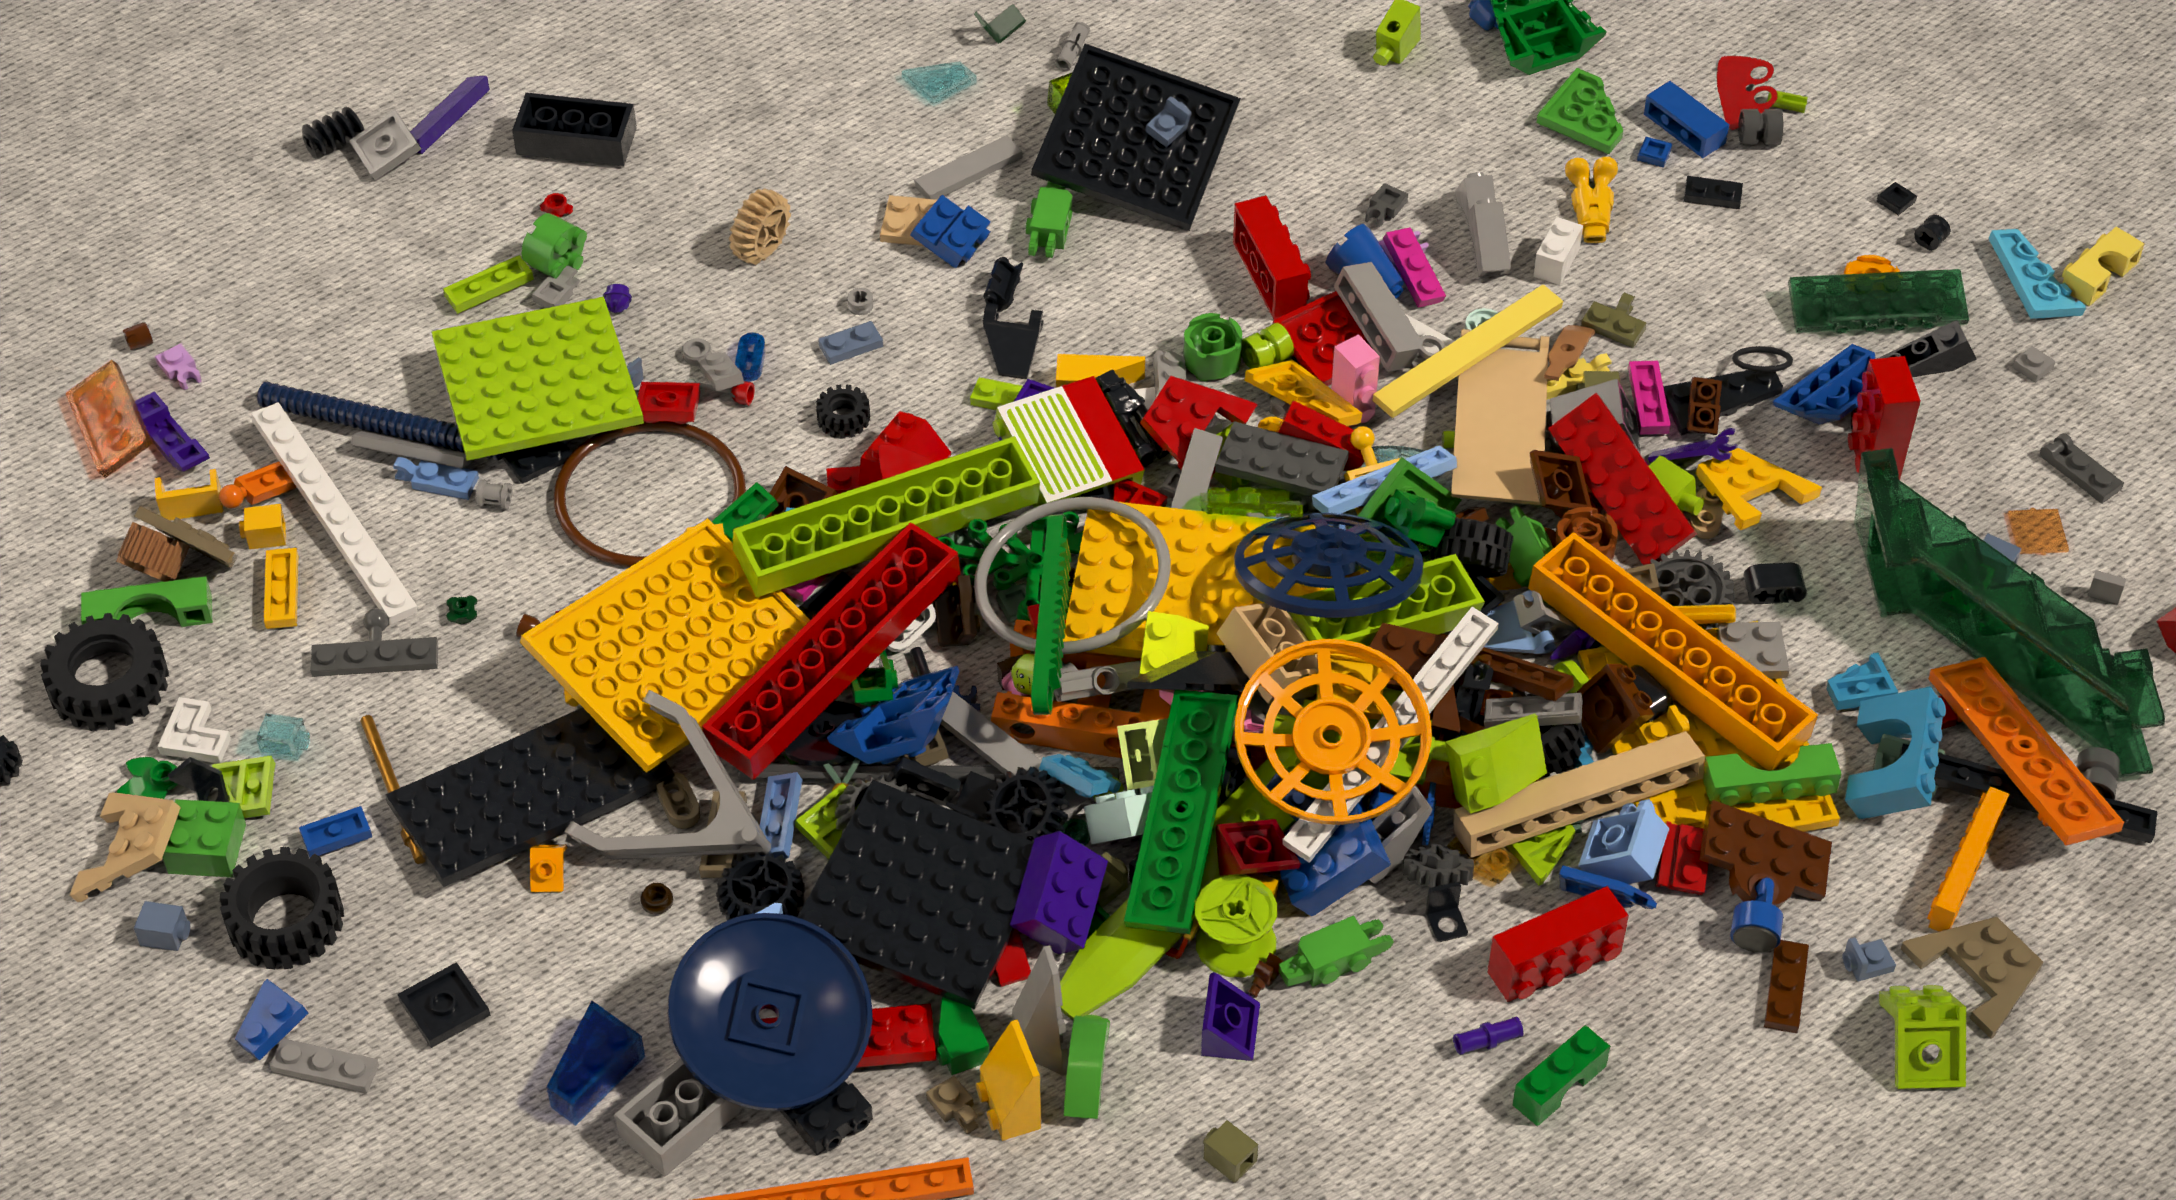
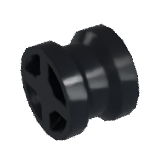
M1930 215L1915 230V240L1920 246L1929 251L1936 250L1941 245V242L1950 235V225L1943 217Z

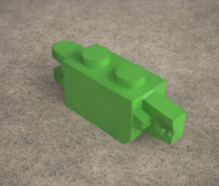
M1048 181L1046 187H1040L1038 197L1032 199L1031 215L1033 217H1028L1026 222V234L1030 235L1028 255L1035 256L1038 246L1045 247L1046 257L1053 258L1055 249L1064 250L1073 214L1071 210L1072 194L1066 190V187Z
M1515 505L1510 509L1515 523L1511 526L1504 517H1500L1496 524L1513 535L1509 563L1514 570L1513 577L1522 587H1529L1533 565L1554 547L1542 523L1527 517L1522 509Z
M1353 915L1302 936L1298 944V953L1280 963L1278 972L1287 986L1307 981L1310 982L1312 987L1321 983L1330 984L1345 973L1363 970L1371 963L1372 957L1391 948L1394 942L1391 936L1386 934L1369 940L1381 933L1384 925L1379 919L1360 925Z

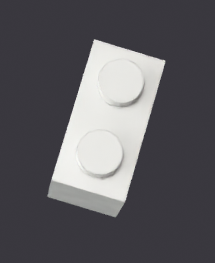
M1556 217L1536 253L1533 277L1561 285L1580 249L1583 225Z

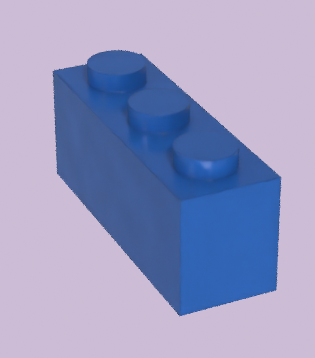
M1668 81L1646 96L1644 115L1701 158L1706 157L1726 144L1730 124L1673 82Z

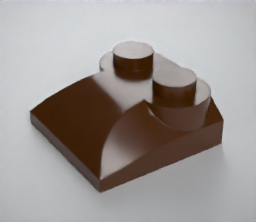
M1538 450L1530 452V464L1539 502L1542 507L1553 510L1562 519L1568 510L1578 507H1592L1580 457Z
M785 466L770 491V494L777 500L779 506L765 518L786 512V507L798 508L837 495L838 493L835 489Z

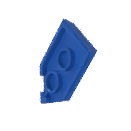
M1564 865L1561 867L1559 882L1560 888L1563 891L1585 896L1608 886L1623 907L1631 908L1634 905H1640L1644 909H1653L1657 906V903L1649 894L1625 882Z

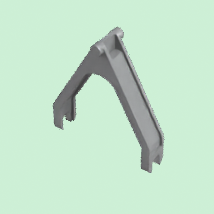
M648 690L642 701L651 705L650 709L681 726L720 793V806L716 817L706 828L697 833L603 838L573 821L570 822L565 833L580 844L613 860L749 854L756 852L760 853V855H766L771 850V843L767 840L696 719L689 715L687 710L679 704Z

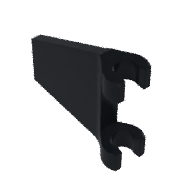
M986 303L983 328L998 374L1028 379L1038 338L1044 324V320H1042L1043 311L1031 310L1029 325L998 321V304Z

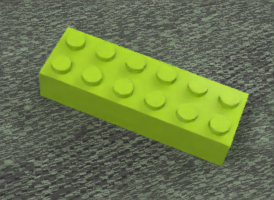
M1456 554L1424 562L1421 583L1416 591L1406 600L1380 612L1345 618H1324L1288 613L1309 641L1343 639L1369 646L1382 623L1438 635L1452 631L1471 607L1481 611L1485 601ZM1413 566L1394 570L1390 573L1403 581L1408 577ZM1380 578L1363 585L1347 587L1349 600L1375 596L1392 589L1390 585ZM1334 588L1299 596L1300 598L1311 600L1336 601Z

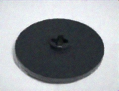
M833 701L782 753L797 763L810 766L833 765L853 758L854 756L830 744L827 737L846 720L861 718L860 711L862 709L850 703Z

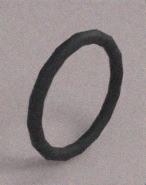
M1753 346L1736 351L1732 356V361L1742 369L1765 373L1787 369L1792 365L1793 358L1782 349ZM1765 352L1780 355L1786 358L1787 361L1776 366H1754L1746 364L1738 358L1747 353Z

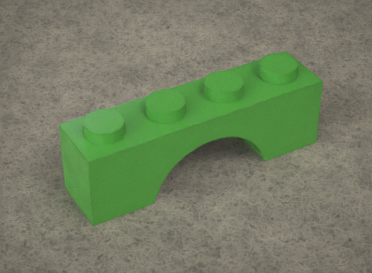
M206 576L81 592L82 625L87 623L85 617L93 615L94 621L102 620L104 613H111L113 619L119 620L122 614L129 615L131 620L138 615L149 612L169 614L179 622L181 627L213 623L212 594Z
M1832 743L1800 746L1796 760L1790 766L1775 771L1757 769L1747 764L1737 753L1709 756L1705 758L1703 782L1709 803L1715 800L1729 806H1734L1742 803H1764L1769 800L1778 799L1793 800L1804 796H1826L1831 793H1837L1842 773Z

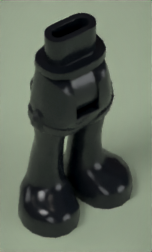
M1114 370L1098 376L1096 380L1142 466L1145 467L1153 463L1156 456L1158 459H1161L1170 454L1168 450L1164 451L1140 424L1148 411L1144 405V398L1126 383L1124 377L1119 378ZM1130 418H1135L1150 443L1144 441Z

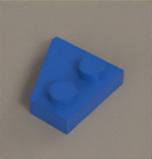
M266 979L245 1017L235 1040L244 1050L260 1061L309 1013L302 1004Z

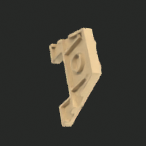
M115 792L109 793L100 817L107 823L119 821V828L115 839L109 846L107 860L104 866L79 871L69 896L76 902H82L88 899L87 893L97 888L102 892L111 887L115 878L121 875L129 878L161 861L181 807L173 800Z

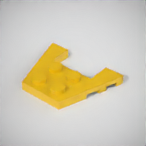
M1740 448L1729 451L1732 456L1728 460L1721 461L1712 458L1698 464L1695 473L1713 497L1718 496L1723 502L1722 509L1727 515L1732 514L1735 517L1734 524L1739 530L1759 523L1762 516L1759 510L1747 502L1748 500L1779 488L1802 505L1818 498L1822 490L1821 486Z

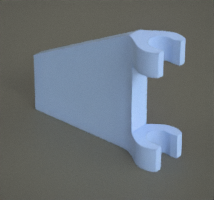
M1531 590L1521 594L1524 595L1526 600L1534 602ZM1514 600L1497 606L1486 615L1499 624L1498 630L1486 643L1485 648L1494 651L1546 654L1556 650L1551 630L1542 631L1533 638L1531 632L1520 627Z

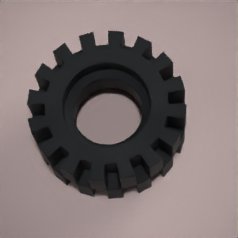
M840 384L836 385V390H833L832 387L827 388V394L822 392L820 399L817 398V421L819 428L822 427V431L825 434L830 431V436L834 438L836 434H840V439H845V434H849L850 438L855 437V431L861 434L864 432L863 427H868L870 421L869 399L865 392L861 393L860 388L855 387L852 390V385L846 384V389H842ZM840 408H849L854 410L853 412L846 415H838L833 413V411Z

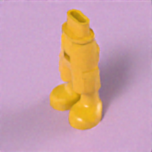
M1601 157L1595 161L1593 165L1595 188L1593 189L1589 186L1590 167L1585 159L1573 158L1565 165L1567 178L1576 186L1571 193L1572 206L1577 215L1578 224L1583 225L1582 235L1586 243H1603L1606 241V234L1609 232L1614 192L1611 187H1608V184L1615 178L1618 172L1617 162L1611 157Z

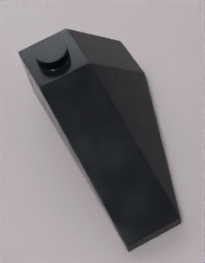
M1208 645L1207 651H1193L1127 681V688L1243 691L1250 679L1243 672L1232 654L1227 652L1225 645Z

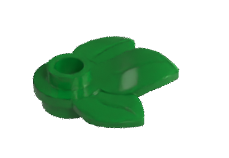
M139 757L128 760L126 765L133 777L117 790V793L164 799L167 792L178 784L170 781L169 777H163L168 776L177 766L169 761L158 762L153 757Z

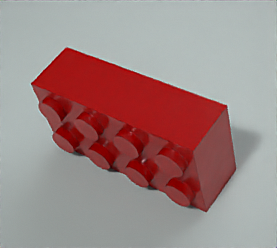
M1267 195L1235 203L1233 244L1272 318L1275 320L1306 305L1307 300L1310 299L1308 280H1311V271L1308 264H1304L1301 260L1298 245L1292 243L1287 225H1282L1277 207L1275 205L1272 206Z
M1905 356L1869 359L1867 371L1862 374L1863 387L1862 392L1857 395L1858 408L1857 412L1853 413L1852 416L1853 429L1852 433H1848V447L1855 452L1856 471L1862 473L1865 483L1896 481L1901 478L1921 400Z
M1608 886L1494 935L1487 973L1507 1002L1517 998H1528L1535 990L1546 985L1549 987L1555 986L1570 974L1575 972L1581 974L1597 962L1615 959L1622 952L1629 915Z

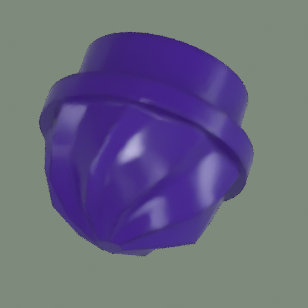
M622 284L607 286L603 297L609 311L620 313L629 307L632 296L629 294L630 289Z

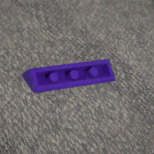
M487 76L467 77L410 131L421 147V150L417 153L422 155L490 90Z

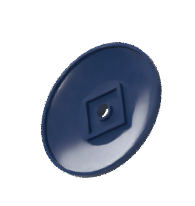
M756 913L739 916L715 926L695 941L685 953L675 971L669 990L667 1012L669 1029L675 1048L683 1063L692 1075L711 1092L734 1104L751 1109L765 1111L790 1110L812 1104L826 1097L842 1085L855 1070L865 1052L871 1034V995L858 963L845 946L830 933L813 923L794 916L777 913ZM763 1009H771L776 1013L777 1021L771 1024L765 1023L760 1019L759 1012Z

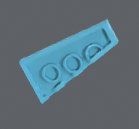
M2018 229L1991 231L1988 239L2030 319L2081 316L2084 314L2086 306L2081 301L2076 302L2070 296L2072 290L2065 283L2060 284L2053 276L2055 271L2049 264H2045L2037 258L2039 253Z

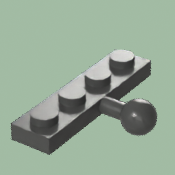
M374 608L369 610L363 619L364 626L369 631V641L312 645L310 671L312 677L438 669L437 637L382 640V631L388 626L389 620L383 610Z

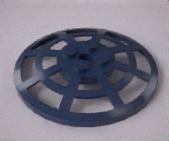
M1309 513L1280 518L1252 530L1237 546L1234 555L1235 575L1244 589L1258 600L1272 607L1305 616L1345 618L1380 612L1406 600L1416 591L1421 583L1423 559L1418 547L1406 535L1384 523L1348 514ZM1314 524L1315 529L1307 530L1305 532H1298L1292 530L1301 526ZM1328 524H1341L1351 526V528L1344 530L1334 528ZM1368 532L1381 543L1366 542L1359 535ZM1262 536H1269L1264 543L1263 552L1244 558V551L1249 545ZM1279 537L1293 539L1291 546L1273 549V545ZM1387 537L1394 539L1404 547L1393 545ZM1367 551L1386 552L1385 558L1378 565L1367 558ZM1395 554L1414 558L1413 568L1408 577L1403 581L1389 572L1394 564ZM1291 555V560L1295 567L1290 570L1276 558ZM1265 561L1271 570L1283 577V579L1273 589L1258 580L1248 570V567ZM1361 568L1369 571L1361 575L1345 578V575L1355 573ZM1305 573H1309V574L1317 575V576L1331 577V579H1327V578H1316V577L1306 576V575H1304V574H1305ZM1378 578L1392 587V589L1378 595L1356 600H1349L1347 587L1363 585ZM1295 583L1311 587L1334 588L1336 601L1311 600L1286 593Z

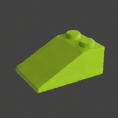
M1535 713L1445 742L1455 800L1470 814L1503 803L1547 774L1538 716Z

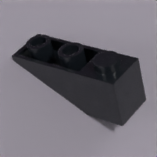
M1958 320L1879 357L1905 356L1912 377L1954 371L1977 360Z

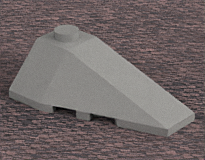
M1048 945L1043 947L1012 1009V1021L1018 1019L1034 1062L1064 1076L1067 1075L1069 1055L1067 1045L1060 1044L1063 1043V1033L1066 1032L1061 1010L1063 1002L1060 976L1051 946Z

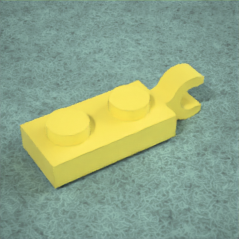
M1607 354L1596 356L1590 363H1587L1584 358L1578 359L1576 365L1573 368H1568L1561 375L1559 381L1547 379V399L1576 391L1577 383H1582L1584 371H1610L1607 365L1612 364V361Z

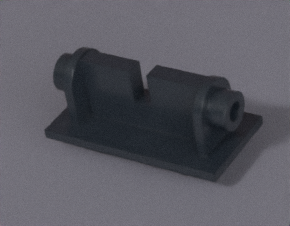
M1000 257L995 260L991 272L992 278L988 281L983 297L986 303L998 304L997 312L1001 309L1006 310L1013 303V295L1021 279L1022 262L1013 266L1006 257Z

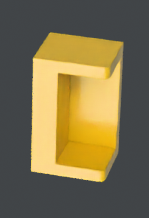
M216 469L209 470L211 485L165 491L161 477L155 478L156 501L161 516L171 521L176 517L183 519L222 513L223 505L219 500L221 485Z

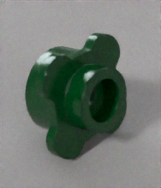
M475 596L451 597L447 600L449 612L446 617L448 621L457 624H467L477 618V611H475L477 598Z

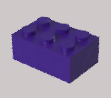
M1061 831L1035 838L1010 926L1043 946L1050 945L1052 951L1056 954L1084 949L1108 860Z

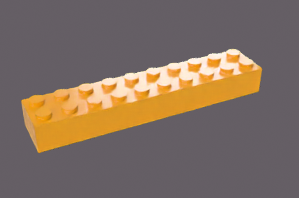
M1571 533L1533 565L1528 589L1538 592L1545 602L1631 667L1634 665L1643 667L1668 691L1674 700L1766 770L1774 771L1811 737L1818 717L1817 713L1576 533Z

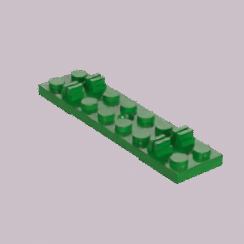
M1188 690L1174 691L1124 917L1126 927L1191 934L1195 915V901L1201 887L1235 725V716L1239 703L1238 695ZM1186 804L1188 808L1185 812H1177V806Z

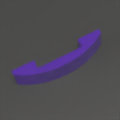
M155 391L128 404L129 409L144 432L167 461L176 469L184 472L210 459L209 454L195 438L191 440L173 419L168 406Z

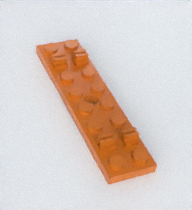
M1985 657L1930 670L1928 679L1953 708V712L1958 718L1957 721L1964 722L2037 810L2039 813L2037 818L2043 821L2042 824L2045 827L2050 826L2065 846L2121 832L2124 824L2121 817L2093 784L2084 777Z

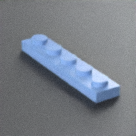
M1440 445L1406 458L1408 462L1431 478L1441 476L1445 472L1457 468L1456 457ZM1396 463L1312 495L1313 506L1321 513L1343 514L1351 509L1365 506Z

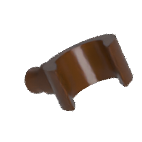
M1270 952L1266 963L1259 960L1254 970V980L1251 988L1248 990V994L1254 995L1257 998L1259 992L1266 985H1272L1279 976V964L1284 962V960Z

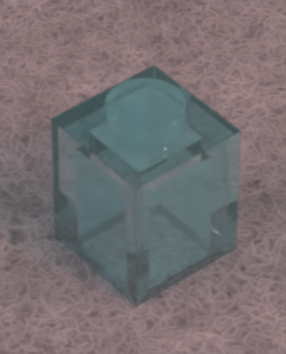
M266 713L256 739L262 757L271 755L272 758L299 761L302 750L306 751L308 749L310 734L306 731L303 718Z

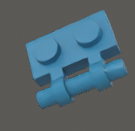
M1062 754L1042 758L1039 770L1047 771L1050 778L1055 777L1058 779L1060 784H1068L1075 788V792L1083 797L1092 798L1094 795L1107 793L1108 790L1116 793L1121 786L1118 780L1112 778L1111 773L1104 769L1097 770L1091 767L1089 762L1081 757L1074 758L1070 755L1064 756Z

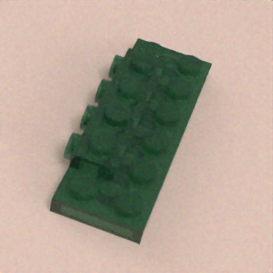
M1961 269L1790 277L1788 280L1796 333L1834 331L1836 334H1843L1850 330L1874 332L1885 328H1891L1893 331H1902L1908 327H1919L1923 330H1929L1936 326H1945L1955 320H1958L1960 325H1967L1969 322Z

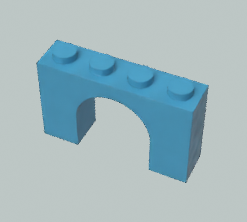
M1931 686L1860 701L1857 727L1870 744L1880 743L1883 734L1898 738H1911V742L1906 752L1893 764L1882 769L1849 775L1845 801L1859 819L1931 806L1932 792L1935 791V770L1939 764L1938 748L1939 741L1942 740V719L1946 714L1944 701L1936 695Z

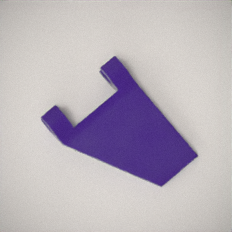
M1726 428L1718 436L1709 440L1653 451L1648 456L1649 463L1653 462L1659 455L1668 460L1709 455L1721 461L1728 460L1732 456L1729 451L1738 448L1737 444H1727L1729 442L1727 435H1733L1735 429Z

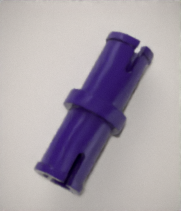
M1517 1016L1493 1024L1490 1022L1481 1023L1479 1028L1461 1034H1454V1047L1459 1055L1484 1047L1490 1050L1496 1048L1498 1043L1523 1037V1026Z

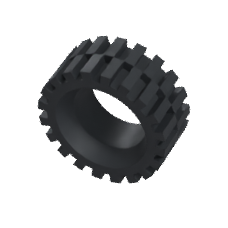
M280 847V854L273 855L272 849L262 851L264 857L259 860L253 854L246 858L248 865L246 868L238 864L232 870L235 879L227 877L223 884L226 892H220V910L232 946L236 947L238 954L243 959L248 955L249 961L253 965L258 966L264 960L266 969L275 970L277 963H282L284 969L293 968L292 961L299 959L302 966L310 963L309 955L314 952L318 957L326 952L324 943L333 945L337 940L335 931L341 932L343 927L341 917H344V908L331 868L327 863L323 865L321 857L313 854L309 858L307 850L300 848L297 849L296 854H291L289 847ZM281 895H300L314 903L312 911L304 919L288 927L266 929L258 927L253 923L258 910L269 900Z

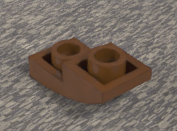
M1692 377L1687 431L1710 435L1718 434L1722 381Z

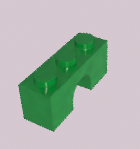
M1584 1025L1516 1084L1512 1105L1538 1127L1561 1107L1564 1095L1575 1082L1578 1081L1582 1086H1585L1607 1066L1611 1046L1588 1026Z

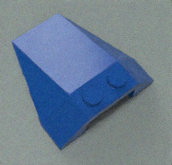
M958 666L904 680L898 684L897 689H892L893 700L881 701L873 710L870 709V706H866L860 711L861 718L846 720L827 737L829 743L867 764L879 761L882 764H888L897 760L901 755L908 754L909 757H914L925 752V746L935 737L960 672Z

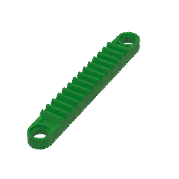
M1064 514L1048 515L1031 690L1034 715H1051L1054 690L1061 687L1059 678L1062 677L1060 668L1063 666L1061 658H1063L1064 629H1066L1065 619H1067L1065 610L1068 608L1066 600H1068V581H1070V562H1072L1067 541V521Z

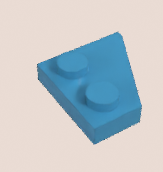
M1879 653L1869 655V661L1862 666L1854 664L1847 668L1845 673L1832 677L1827 681L1826 688L1836 710L1860 707V701L1898 693Z

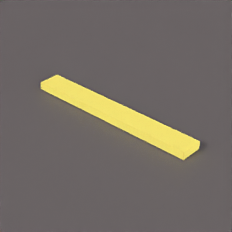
M1542 284L1374 393L1372 401L1390 417L1394 418L1561 309L1563 300Z

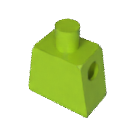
M1405 0L1393 1L1376 31V52L1373 55V59L1377 64L1386 66L1389 61L1401 64L1421 40L1420 6Z
M1659 455L1649 465L1682 513L1686 511L1693 515H1698L1703 508L1704 500L1696 496L1694 476Z

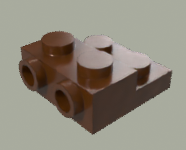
M1622 663L1605 665L1575 692L1582 695L1581 724L1597 753H1605L1625 734H1633L1654 716L1650 708L1653 704L1651 698L1644 691L1638 690L1633 682L1636 679L1635 673L1630 667L1622 665Z

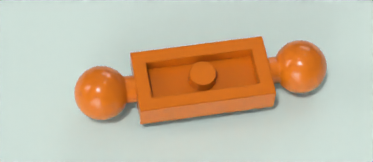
M278 461L235 478L234 485H226L221 489L219 500L226 508L233 509L240 506L244 498L251 505H254L297 487Z

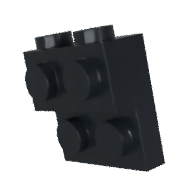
M846 1082L826 1097L812 1104L780 1111L816 1155L825 1150L831 1151L842 1142L843 1138L853 1132H861L873 1119L871 1104L853 1083L848 1085Z

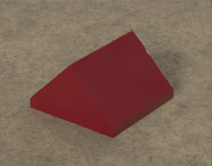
M1276 819L1216 825L1215 832L1220 876L1300 868L1301 863L1296 854L1283 845L1285 835Z

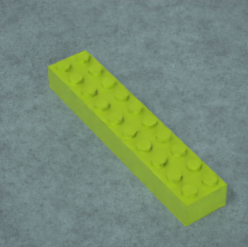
M1013 436L734 528L733 551L756 597H760L873 559L910 522L933 537H938L968 527L973 519L986 521L1036 504L1038 502L1041 482L1016 437Z

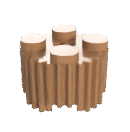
M132 522L118 552L116 562L161 581H173L174 579L176 580L190 546Z

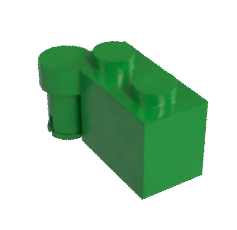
M1396 489L1393 497L1386 504L1384 517L1409 539L1437 548L1445 532L1443 528L1449 530L1453 526L1456 514L1452 510L1436 506L1435 502Z

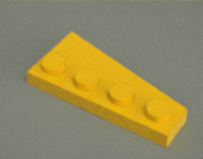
M1294 360L1245 371L1244 381L1290 405L1294 400L1346 426L1361 423V411Z

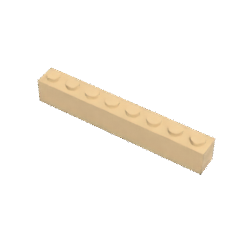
M1687 731L1668 736L1635 749L1534 782L1499 805L1471 814L1464 807L1454 809V834L1470 858L1613 810L1627 803H1633L1703 779L1705 755Z

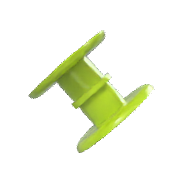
M1227 875L1217 878L1201 890L1195 901V917L1200 925V929L1196 934V951L1201 962L1213 972L1226 977L1244 978L1254 975V970L1259 960L1266 963L1269 952L1274 955L1276 953L1277 938L1272 926L1277 918V902L1272 891L1261 881L1246 875Z

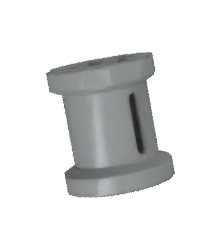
M481 479L476 489L477 506L482 507L485 504L509 509L513 494L512 484H490L486 480Z

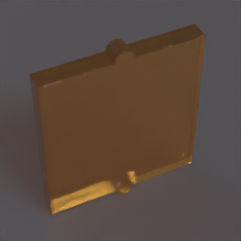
M2032 507L2030 510L2008 511L2007 514L2016 546L2022 548L2020 554L2040 553L2041 555H2046V553L2069 551L2058 509L2036 510Z

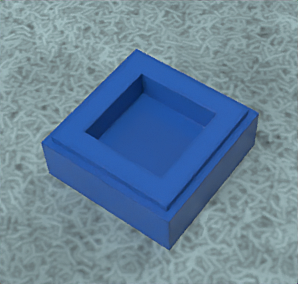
M1645 137L1638 153L1637 161L1664 168L1672 149V143Z

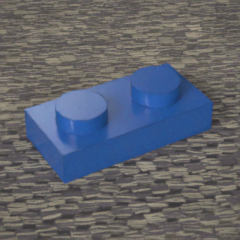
M362 806L299 827L309 857L313 854L320 856L372 838L371 829Z

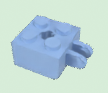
M1650 799L1639 801L1638 807L1633 803H1627L1623 805L1619 815L1593 821L1578 866L1583 871L1627 884L1651 880L1654 878L1669 827L1655 813L1654 804H1652Z

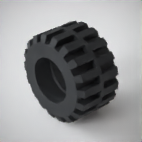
M1455 518V522L1449 530L1443 528L1445 532L1438 547H1433L1431 560L1456 554L1461 564L1471 565L1484 578H1495L1507 574L1513 542V535L1510 532L1491 523Z
M1532 693L1527 694V696H1538ZM1581 723L1539 726L1540 733L1547 731L1541 735L1547 770V774L1543 777H1549L1550 773L1556 772L1558 774L1563 772L1562 768L1565 766L1570 767L1574 764L1573 759L1579 758L1582 753L1580 748L1585 746V731Z

